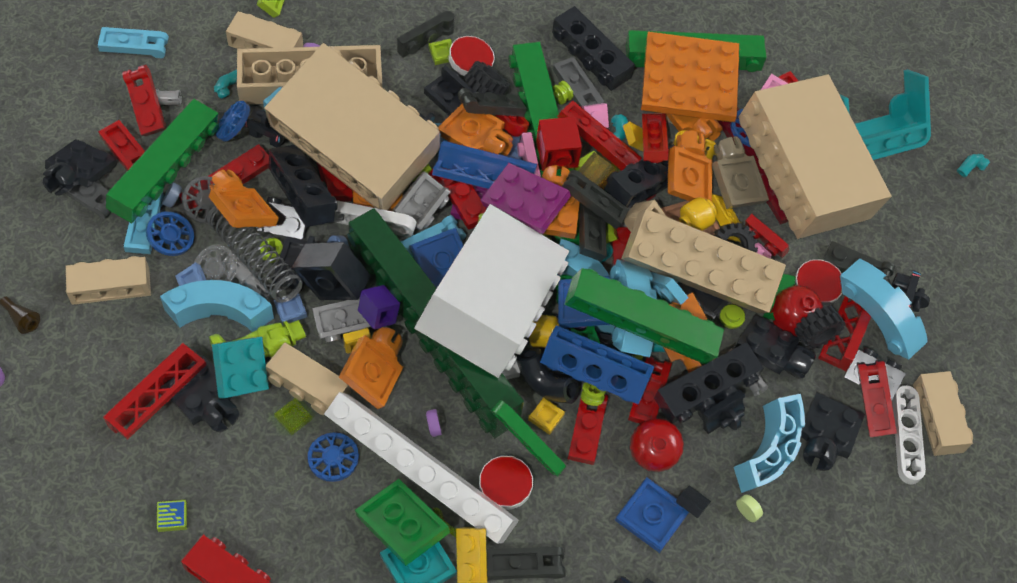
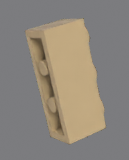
M239 11L226 30L228 46L237 49L303 47L301 32Z
M132 256L121 260L105 259L101 262H79L66 266V293L71 304L151 296L150 271L146 258Z
M287 343L281 346L266 365L268 380L273 385L279 388L283 386L290 390L289 393L299 401L304 399L309 402L311 407L321 415H324L339 392L351 394L350 386L341 380L337 374Z
M951 371L921 374L913 386L919 394L920 410L934 456L964 453L973 444V433L967 426L965 408L960 403L958 385L953 380Z

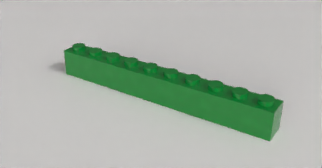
M540 42L513 45L512 55L508 57L510 69L514 68V86L519 87L520 92H518V96L527 108L524 115L525 119L529 122L527 133H532L542 178L544 171L541 168L536 143L539 120L558 118L559 112ZM561 169L557 170L556 176H561ZM579 212L575 239L552 235L553 242L560 244L561 239H564L579 246Z

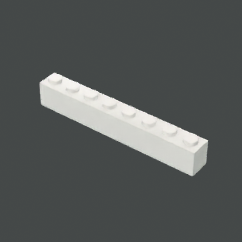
M339 392L324 413V415L475 528H486V536L497 544L504 543L518 523L519 519L351 395Z

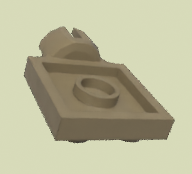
M735 136L733 137L734 141L732 137L719 141V145H714L717 161L712 163V168L726 209L767 202L769 198L755 158L745 154L741 139Z

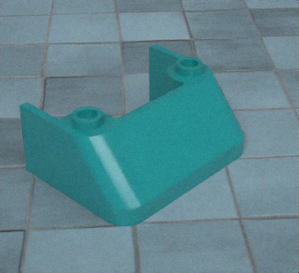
M908 69L904 70L905 93L898 94L891 99L889 115L855 124L873 160L922 147L930 140L931 121L928 76ZM840 95L849 113V98Z

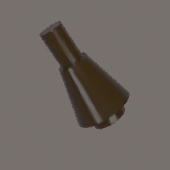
M7 296L0 299V305L8 311L17 330L21 334H27L37 329L40 323L39 313L15 304Z

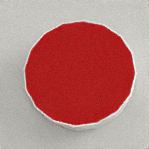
M464 36L456 39L449 50L448 57L452 68L463 76L468 73L475 61L484 62L487 66H492L494 63V52L490 45L474 36Z
M810 260L803 263L796 272L795 286H805L813 290L819 296L822 306H829L842 295L840 279L842 273L830 262Z
M499 456L491 459L483 467L480 474L479 489L505 510H511L520 507L528 500L533 489V476L529 467L522 460L513 456Z

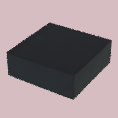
M690 485L676 500L678 505L696 518L700 517L711 502Z

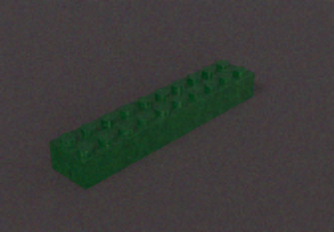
M375 208L349 221V233L347 236L350 241L349 248L357 259L359 258L366 271L377 282L376 287L384 285L400 303L398 315L401 314L405 319L404 323L407 330L411 334L415 333L420 339L419 344L426 354L430 353L434 358L433 362L440 373L445 372L449 378L448 382L455 393L460 392L470 413L475 412L480 419L479 424L483 431L487 434L490 432L494 439L508 431L491 412V409L499 400H502L521 417L524 401L502 373L497 378L414 329L437 288Z

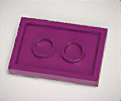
M508 163L482 197L481 202L487 208L490 204L526 226L543 234L571 197L569 190Z

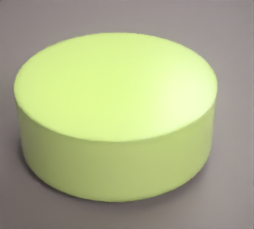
M743 495L737 500L736 505L739 511L750 522H756L763 516L760 504L752 496Z

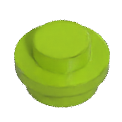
M727 305L720 312V321L726 328L736 329L743 325L745 313L739 306Z

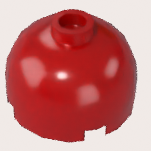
M791 286L776 295L775 303L770 313L773 312L775 318L773 322L776 326L798 337L794 331L797 328L796 325L801 323L803 317H808L807 314L810 312L814 313L815 309H821L822 302L813 290L805 286Z
M654 418L644 421L636 427L631 435L629 448L632 458L639 466L647 471L661 472L669 470L678 463L683 454L684 442L680 431L674 424L664 419Z

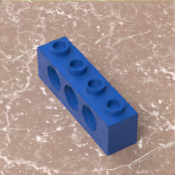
M557 325L549 337L540 363L547 365L552 370L561 371L572 376L575 380L587 382L596 386L601 391H608L620 396L627 402H634L636 404H639L654 369V366ZM593 365L599 366L600 369L595 368ZM617 375H621V376H623L625 379H621V378H619Z

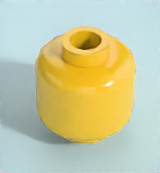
M697 197L681 207L679 222L704 231L715 223L717 210L709 199Z
M541 315L538 321L534 322L536 326L529 337L532 347L546 348L555 326H559V319L556 316Z

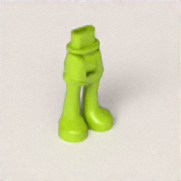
M299 320L291 323L283 321V325L282 323L259 326L257 330L236 340L262 337L265 358H272L284 343L293 347L296 345V341L306 338V335ZM219 334L209 336L211 347L212 344L229 342L225 341Z

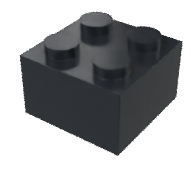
M344 242L305 244L292 266L294 271L319 300H358L361 291L364 290L371 277L364 268V265L355 257L349 246Z

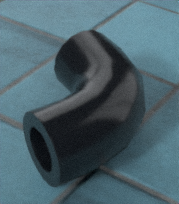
M528 349L516 356L524 380L535 393L557 403L572 404L576 401L579 394L577 381L571 377L557 376L548 369L547 365L540 363L543 356L540 349Z

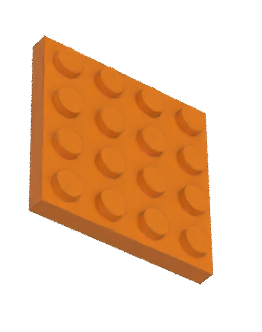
M648 32L641 110L735 122L737 117L739 43Z

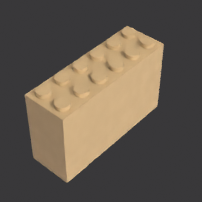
M324 43L264 107L272 128L377 209L388 210L440 150V132L435 123L422 119L414 107L411 105L405 106L393 91L389 90L387 92L384 90L376 78L373 76L367 77L355 62H348L343 58L338 49L333 46L330 48Z
M829 74L755 91L739 115L740 125L745 130L749 138V144L754 149L759 159L760 167L764 169L769 185L774 190L779 206L784 211L789 221V227L794 231L797 239L871 219L892 197Z

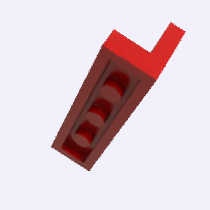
M844 296L838 314L845 322L850 336L840 339L839 335H836L835 341L831 342L832 340H830L827 345H823L818 359L844 371H847L852 364L871 319L868 312L861 308L854 300L851 299V302H848L849 298L847 296ZM854 306L858 317L848 319L844 310ZM838 345L842 353L840 360L826 354L828 348Z
M182 343L103 416L107 426L115 434L119 432L128 440L207 365L206 361ZM193 361L196 362V364L190 370H184ZM175 377V384L171 388L161 389L163 384ZM155 398V403L152 406L145 407ZM135 417V422L125 429L124 426Z

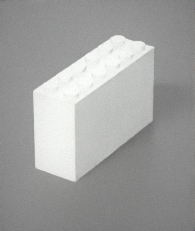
M490 204L432 295L414 329L499 378L504 369L509 371L517 359L514 353L520 355L528 341L524 337H530L536 326L534 322L538 321L545 309L543 306L547 304L553 292L551 290L555 289L561 278L560 276L569 263L565 261L569 250Z

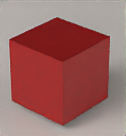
M576 117L539 120L536 143L542 171L553 165H557V170L561 169L562 166L567 169L578 168L582 145Z

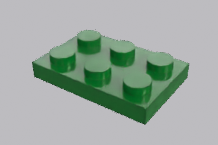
M397 479L355 509L357 517L405 566L450 533L449 526L400 479Z

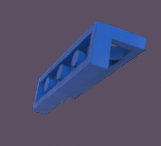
M442 141L438 161L433 168L432 175L489 189L495 182L491 180H496L508 163L533 174L536 173L537 164Z

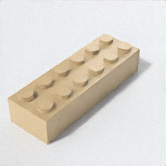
M380 45L333 46L341 52L345 60L355 62L367 77L373 76L382 87ZM319 47L237 49V91L239 101H245L247 104H263V101L279 87L283 88Z
M648 209L638 212L621 258L624 261L673 278L675 281L759 314L770 312L786 267L783 263Z

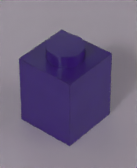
M384 285L361 291L358 312L373 329L396 323L400 303Z

